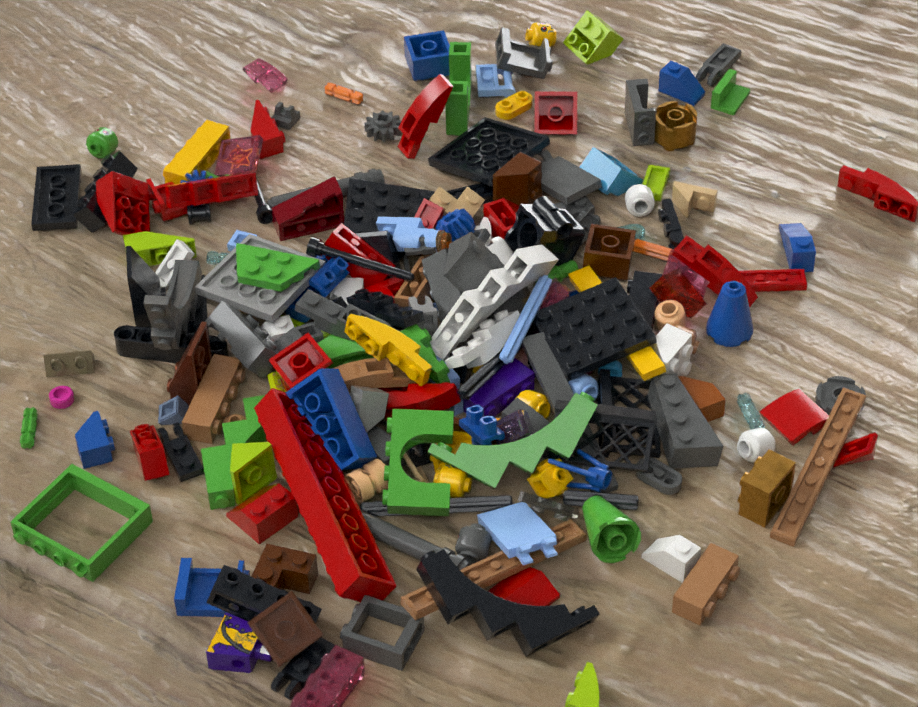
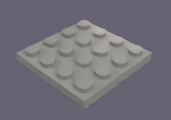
M251 234L240 243L318 259ZM235 247L195 286V291L200 296L219 303L223 300L237 310L273 323L309 286V280L326 263L324 260L319 259L320 268L315 271L311 268L304 273L303 279L292 283L290 287L280 292L238 283Z

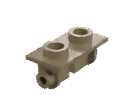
M92 350L43 354L46 377L94 373V353H92Z

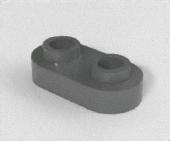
M650 457L648 473L636 472L638 479L664 494H676L681 490V474L655 458ZM644 458L640 459L637 464L643 465Z

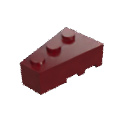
M335 176L272 207L273 225L280 241L336 229L341 223L344 224L343 194Z

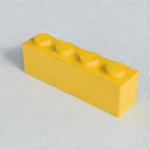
M206 120L197 129L196 133L187 140L184 147L176 153L172 161L165 166L163 170L165 183L172 181L174 184H179L181 180L188 181L185 178V174L189 173L192 175L193 170L196 169L199 176L203 170L208 171L231 143L229 126Z

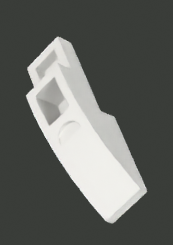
M507 309L494 314L495 319L481 322L479 324L480 328L472 332L474 339L467 342L469 346L455 349L452 351L453 356L445 360L448 369L467 365V368L484 365L490 361L507 342L519 318V311L516 310L508 313Z

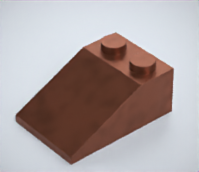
M201 322L180 362L176 363L173 378H170L167 383V392L170 393V398L179 396L189 406L212 359L207 322Z

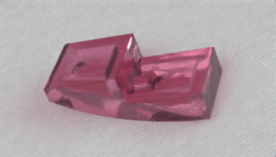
M260 58L243 67V71L256 84L261 82L270 93L284 86L288 80L278 69Z

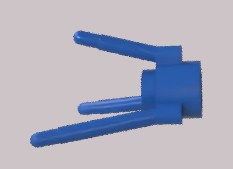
M578 449L577 453L595 465V467H590L588 471L561 461L548 459V463L586 476V481L589 482V484L570 482L566 485L569 488L601 492V490H606L611 483L612 471L608 470L609 465L599 462L581 449Z

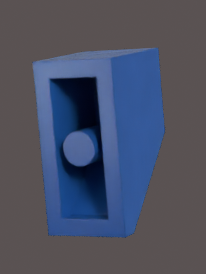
M670 61L660 70L659 92L693 106L705 96V90L688 67Z

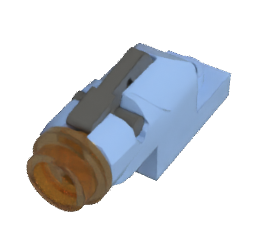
M378 216L376 221L378 230L388 231L393 236V242L397 251L405 252L406 255L435 254L443 249H448L449 244L452 243L450 233H446L444 230L425 228L421 218Z

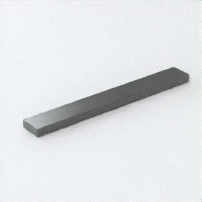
M544 332L525 337L521 346L555 414L556 399L570 401L574 393L545 341ZM587 424L584 432L590 437L593 435L589 424ZM583 436L580 437L576 446L585 441ZM595 439V440L592 441V442H593V444L597 447V449L600 451L601 448H600V446H599L597 440ZM589 444L581 449L590 456L596 454ZM579 465L581 469H584V470H587V471H588V469H589L590 467H593V466ZM613 473L609 487L606 490H601V492L608 493L618 490V483Z

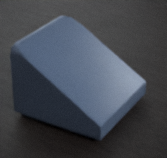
M179 396L159 405L158 423L160 425H172L177 422L182 424L189 405Z

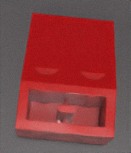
M114 171L96 181L97 203L113 233L123 236L144 231L150 232L148 183Z

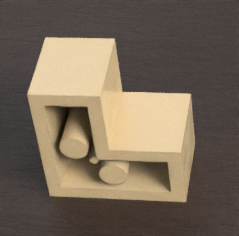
M439 186L429 201L446 209L442 216L453 212L455 209H465L473 217L485 199L469 187H466L460 197L456 199Z

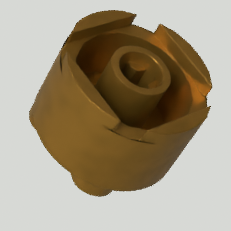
M677 101L665 102L659 105L656 111L654 140L662 145L666 151H674L677 148L693 145L696 138V110L686 103L685 106L678 105Z

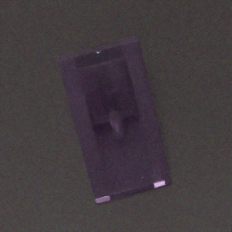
M522 409L497 421V427L505 433V439H496L497 445L514 442L534 434L528 412Z

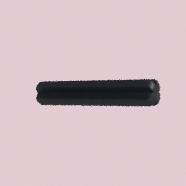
M565 490L563 493L564 505L583 506L590 497L601 496L618 509H638L639 498L637 495Z

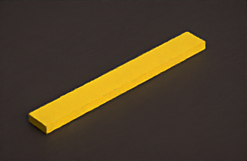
M590 266L568 274L569 280L579 293L602 283ZM651 346L626 356L644 381L666 372L664 363Z

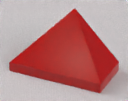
M874 432L845 443L833 467L874 460L878 435Z

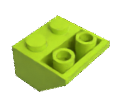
M587 10L563 41V44L585 64L589 65L611 56L624 38L600 17Z

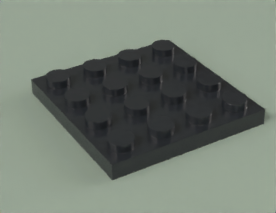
M484 117L429 157V166L493 187V174L520 152L534 157L550 145L549 136Z
M349 178L344 225L354 233L379 231L376 225L378 216L414 218L423 199L429 200L435 191Z
M616 277L539 310L532 322L538 333L544 332L545 341L568 381L657 343L655 334Z

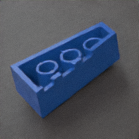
M319 369L286 392L287 396L298 405L297 410L300 414L306 416L315 435H319L325 442L324 447L341 470L362 468L366 463L377 458L339 369Z

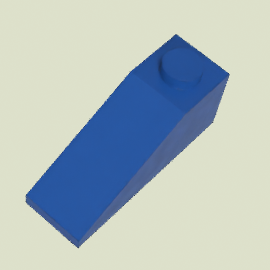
M802 223L779 224V231L789 269H804L805 272H813L816 249L811 234Z

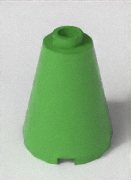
M593 496L587 499L583 504L582 512L593 554L605 563L623 561L626 559L625 555L631 550L634 553L640 544L641 531L638 525L603 497Z

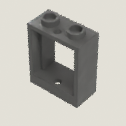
M365 595L361 603L355 605L349 623H345L342 627L340 639L343 642V651L403 671L425 631L424 617L415 621L403 607ZM368 616L404 627L395 646L358 634Z

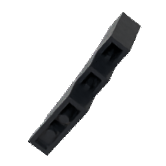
M444 549L437 553L433 550L424 554L420 558L421 561L416 569L448 625L471 613L487 641L510 630L526 657L593 623L600 615L595 605L587 609L584 606L579 607L570 614L565 604L554 606L524 605L495 596L464 575L452 562Z

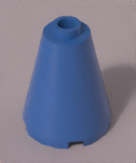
M737 281L726 282L720 290L708 318L706 332L708 336L710 335L714 338V342L718 345L737 347L741 345V342L745 340L748 342L751 339L754 327L745 286Z

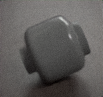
M473 523L471 526H465L460 529L455 551L457 554L467 557L474 564L487 557L492 537L483 525Z

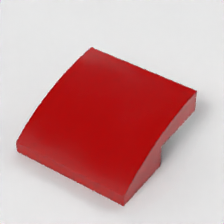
M800 389L786 393L760 411L761 417L792 446L808 433L814 436L823 428L829 416Z

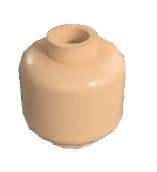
M666 300L656 307L654 315L659 331L667 323L672 326L676 324L686 325L685 309L678 301Z

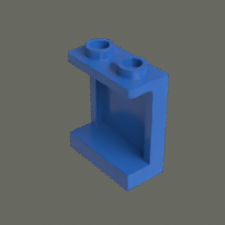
M181 558L174 596L177 616L223 617L225 613H228L206 603L221 569L193 568L192 558ZM239 560L238 570L250 576V570L245 569V561Z

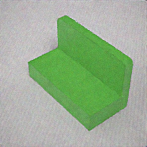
M728 69L712 91L711 109L735 115L749 96V88L736 85L737 71Z

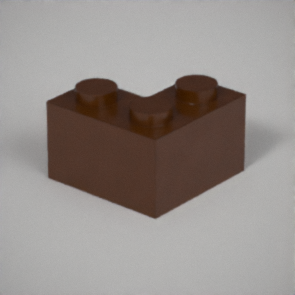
M266 544L251 577L261 579L266 584L280 590L288 589L310 594L318 577L317 556L312 553Z

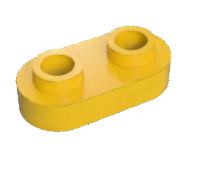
M519 91L499 101L495 106V114L502 120L512 119L532 108L533 97L526 91Z

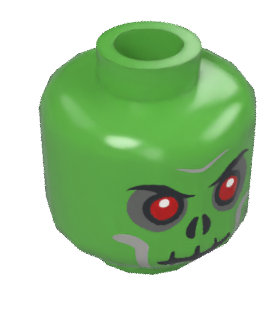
M100 127L88 136L86 146L94 157L105 158L117 149L118 138L111 129Z

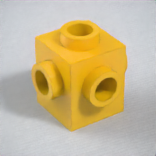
M548 459L538 463L536 466L537 470L527 478V481L540 500L561 495L567 490L566 485L573 480L569 470L548 463Z

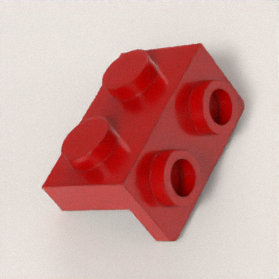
M150 178L146 179L149 201H152L155 214H159L163 221L188 214L187 206L173 209L167 208L164 186L173 185L172 181L155 186Z

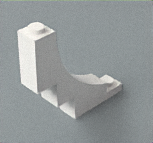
M543 245L516 249L504 268L490 270L477 289L462 293L431 337L432 341H430L435 355L443 361L448 359L450 353L455 350L460 342L466 341L472 332L479 327L481 322L487 319L500 305L518 291L537 281L540 276L548 275L559 259Z

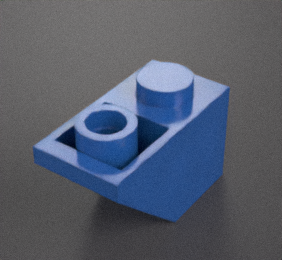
M99 411L93 412L75 434L83 469L113 461L111 451L115 450L112 436L107 437L106 435L110 433L107 420H101Z

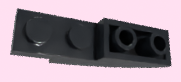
M359 289L355 291L354 295L346 298L348 304L391 324V327L398 331L424 321L423 311L415 310L412 307L398 306V304L394 303L393 296L382 294V292H370L368 289Z

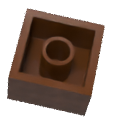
M591 224L584 251L583 268L590 266L597 276L628 280L634 252L636 230Z

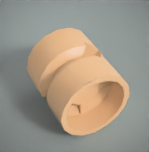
M378 458L366 463L363 466V470L357 468L345 475V479L356 502L360 504L373 498L375 493L380 494L383 492V489L388 490V481H384L385 464Z

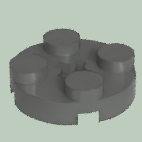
M834 376L828 378L827 382L823 384L821 382L818 385L815 400L816 404L829 415L843 387L866 395L862 386L860 389L855 385V380L843 376Z

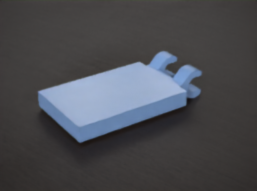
M525 501L477 515L478 524L486 528L492 540L508 558L517 557L522 565L533 563L529 553L536 550H541L546 558L558 555L553 545H557L555 533Z

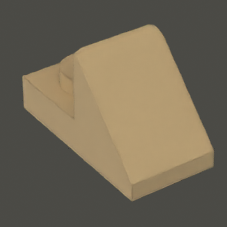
M674 181L672 201L686 218L689 217L692 208L714 212L717 190Z

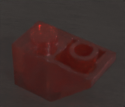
M679 267L664 274L650 287L660 303L666 300H675L681 303L685 309L686 317L689 318L694 317L707 305Z

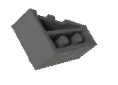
M222 300L205 320L207 326L220 332L217 337L221 341L227 339L232 346L230 351L248 370L264 379L273 369L269 359L279 353L277 351L278 345L267 337L269 333L258 325L260 321L251 314L245 315Z

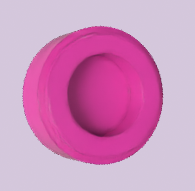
M68 386L53 388L49 393L50 404L57 409L71 406L74 402L73 390Z

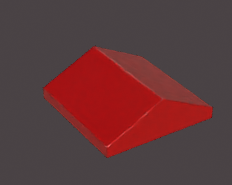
M532 567L503 579L488 590V592L495 596L524 605L550 606L560 598L559 592L544 573Z

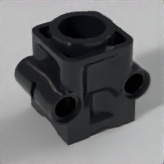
M542 196L535 200L533 204H520L516 213L515 223L507 232L504 240L513 252L520 248L543 245L559 259L555 265L560 266L574 259L585 236V231L565 208H557L548 197Z

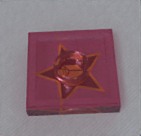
M260 135L222 140L214 175L224 177L226 174L231 176L256 173L263 138Z

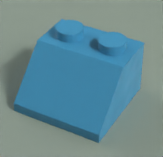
M595 147L591 149L580 165L581 169L601 179L602 187L599 190L606 195L612 193L620 196L633 185L643 183V179L622 162Z

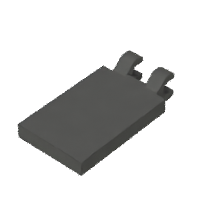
M543 149L538 153L543 159L540 161L542 162L541 190L566 205L602 187L601 179L560 156L553 158L547 149Z

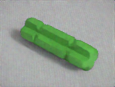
M27 407L23 413L22 435L20 436V443L23 449H31L34 446L38 417L36 408Z

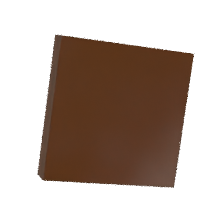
M293 591L247 622L278 668L324 636Z

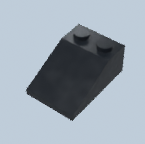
M126 246L127 279L135 325L137 327L152 328L144 307L145 295L166 296V287H161L159 276L131 246Z

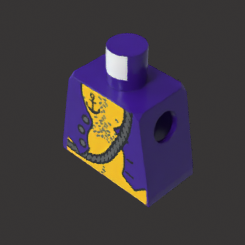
M229 613L224 614L206 651L208 668L212 670L250 673L253 671L258 659L272 662L273 659L247 624L249 621Z

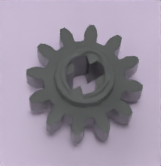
M382 110L378 114L373 112V118L366 117V122L364 123L367 137L374 136V141L378 139L386 142L388 139L394 140V135H401L398 128L401 123L400 116H393L392 111L386 113Z

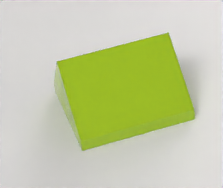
M269 442L232 444L230 473L237 505L277 479L272 444Z

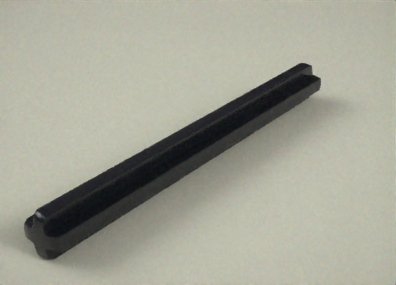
M533 323L525 337L538 333ZM502 349L458 389L457 393L460 395V399L469 400L506 365L499 358Z
M511 495L450 498L449 513L495 510L512 505ZM382 501L362 502L360 505L361 510L376 517L407 515L388 514L387 505H383Z

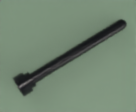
M243 166L246 174L255 173L253 166ZM257 180L258 195L254 196L258 205L256 216L260 223L269 224L273 221L272 207L266 204Z
M311 237L306 250L307 255L313 257L325 255L335 259L340 256L348 263L411 282L415 279V275L411 272L325 246L321 239Z

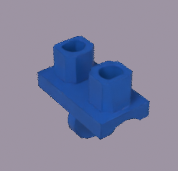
M340 256L336 259L331 258L309 280V285L315 287V290L326 298L350 273L346 270L349 266L348 263Z
M480 405L467 408L466 418L459 420V426L472 436V445H492L491 441L505 439V433L497 427V419L493 416H484V408Z

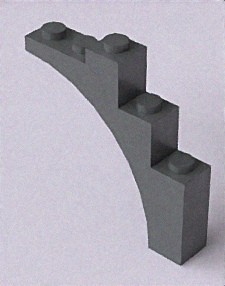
M175 260L166 296L145 295L144 307L152 326L151 339L155 348L161 350L179 349L181 334L187 335L188 323L195 319L198 301L195 286L201 281L202 276L199 261Z

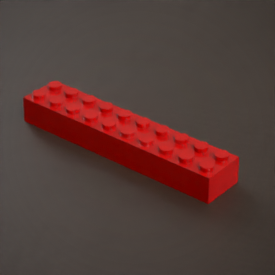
M271 388L254 407V410L258 416V422L264 429L267 441L272 444L274 457L279 462L283 471V477L289 484L291 494L299 506V512L304 517L308 526V532L314 539L317 552L324 561L326 571L334 583L336 593L341 598H347L360 603L365 595L383 601L397 585L342 470L324 447L325 442L319 435H315L311 429L312 425L309 420L297 410L298 405L296 402L290 399L286 392Z

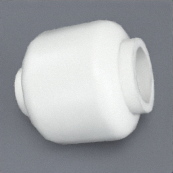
M633 185L625 194L627 210L633 216L644 217L654 209L653 192L646 185Z
M765 428L748 430L739 437L737 449L746 461L754 463L759 456L763 457L769 449L775 450V439Z

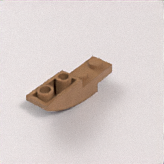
M387 357L380 361L376 358L362 359L332 368L339 369L349 393L351 385L388 388L408 387V384L416 383L399 367L391 364Z

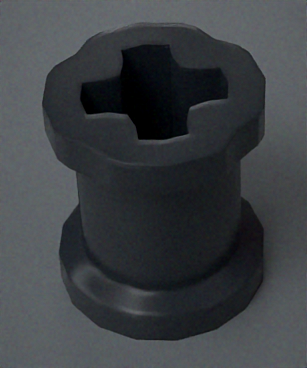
M209 203L202 206H187L189 225L195 221L207 220L208 223L212 222Z

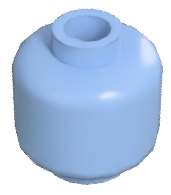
M584 374L568 381L574 394L576 392L580 395L581 392H584L595 398L594 401L596 400L599 385L593 377Z

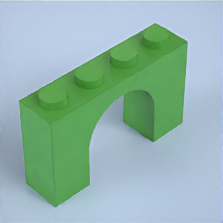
M450 42L449 82L453 85V88L445 104L446 135L460 136L468 130L472 87L471 42Z
M393 409L392 418H387V433H391V441H386L385 456L390 457V464L384 467V481H388V490L383 489L382 503L387 505L388 514L449 516L450 483H425L413 480L404 472L401 461L404 454L417 444L439 443V441L444 444H453L454 411Z

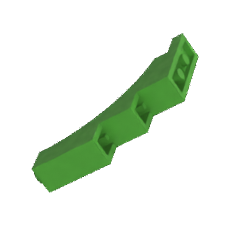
M575 392L568 405L551 423L526 438L500 445L461 443L456 454L451 453L453 448L439 441L438 445L431 444L427 454L446 464L457 467L468 473V476L495 489L509 463L531 475L545 449L568 460L598 404L593 402L595 398L589 394L581 392L579 395Z
M265 395L243 398L246 420L222 423L225 445L201 449L210 510L236 506L230 473L232 444L265 442L267 440L264 429L258 422V416L254 410V407Z

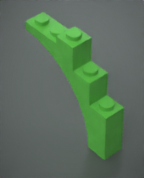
M417 324L402 330L401 333L421 346L419 356L432 366L429 378L435 383H450L447 375L450 371L443 360H437L430 344L432 338L425 328L421 329ZM332 334L318 342V345L333 362V364L325 369H332L362 359L374 358L356 341L340 338Z

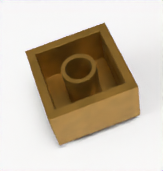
M770 449L763 457L759 456L749 473L745 472L740 480L741 493L737 501L740 503L738 515L765 528L784 506L792 490L796 462Z

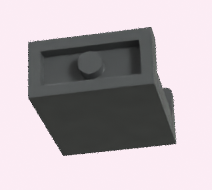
M501 27L495 42L497 68L544 79L546 73L551 71L553 60H550L551 47H549L548 39L544 38L539 47L510 40L509 29Z
M647 79L626 80L624 114L633 146L654 144L655 108H647L649 86Z

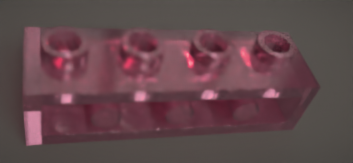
M335 645L330 653L324 655L317 671L309 675L303 690L295 694L290 707H342L365 675L364 657Z

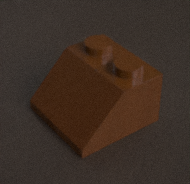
M522 152L518 153L493 174V201L505 198L518 206L520 204H533L542 195V162Z

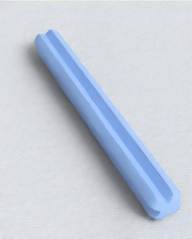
M548 275L539 277L499 355L500 360L505 364L513 362L552 284V279L548 278Z

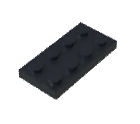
M81 164L37 167L31 221L33 231L78 227V220L73 214L77 209L76 203L80 199Z

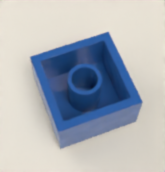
M444 30L404 36L405 59L413 81L435 78L439 74L449 75L450 44Z

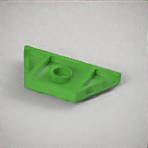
M240 243L236 244L238 283L282 292L290 287L292 283L303 279L306 271L311 268L316 271L320 268L319 259Z

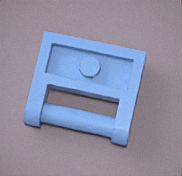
M497 64L476 65L478 97L504 96L507 98L515 94L516 90L512 83L513 72L499 69ZM497 74H501L504 77V85L499 86Z

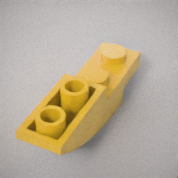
M350 314L347 317L344 332L350 339L363 347L369 355H372L378 361L387 357L392 364L399 367L411 380H414L420 386L428 382L432 366L419 356L420 345L400 331L376 320Z

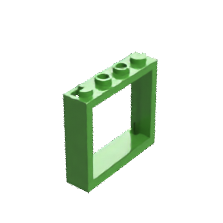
M71 464L11 521V526L14 534L13 537L19 544H25L33 548L39 555L51 558L57 565L67 567L78 577H85L94 582L153 522L149 504ZM74 490L129 519L89 560L34 530Z

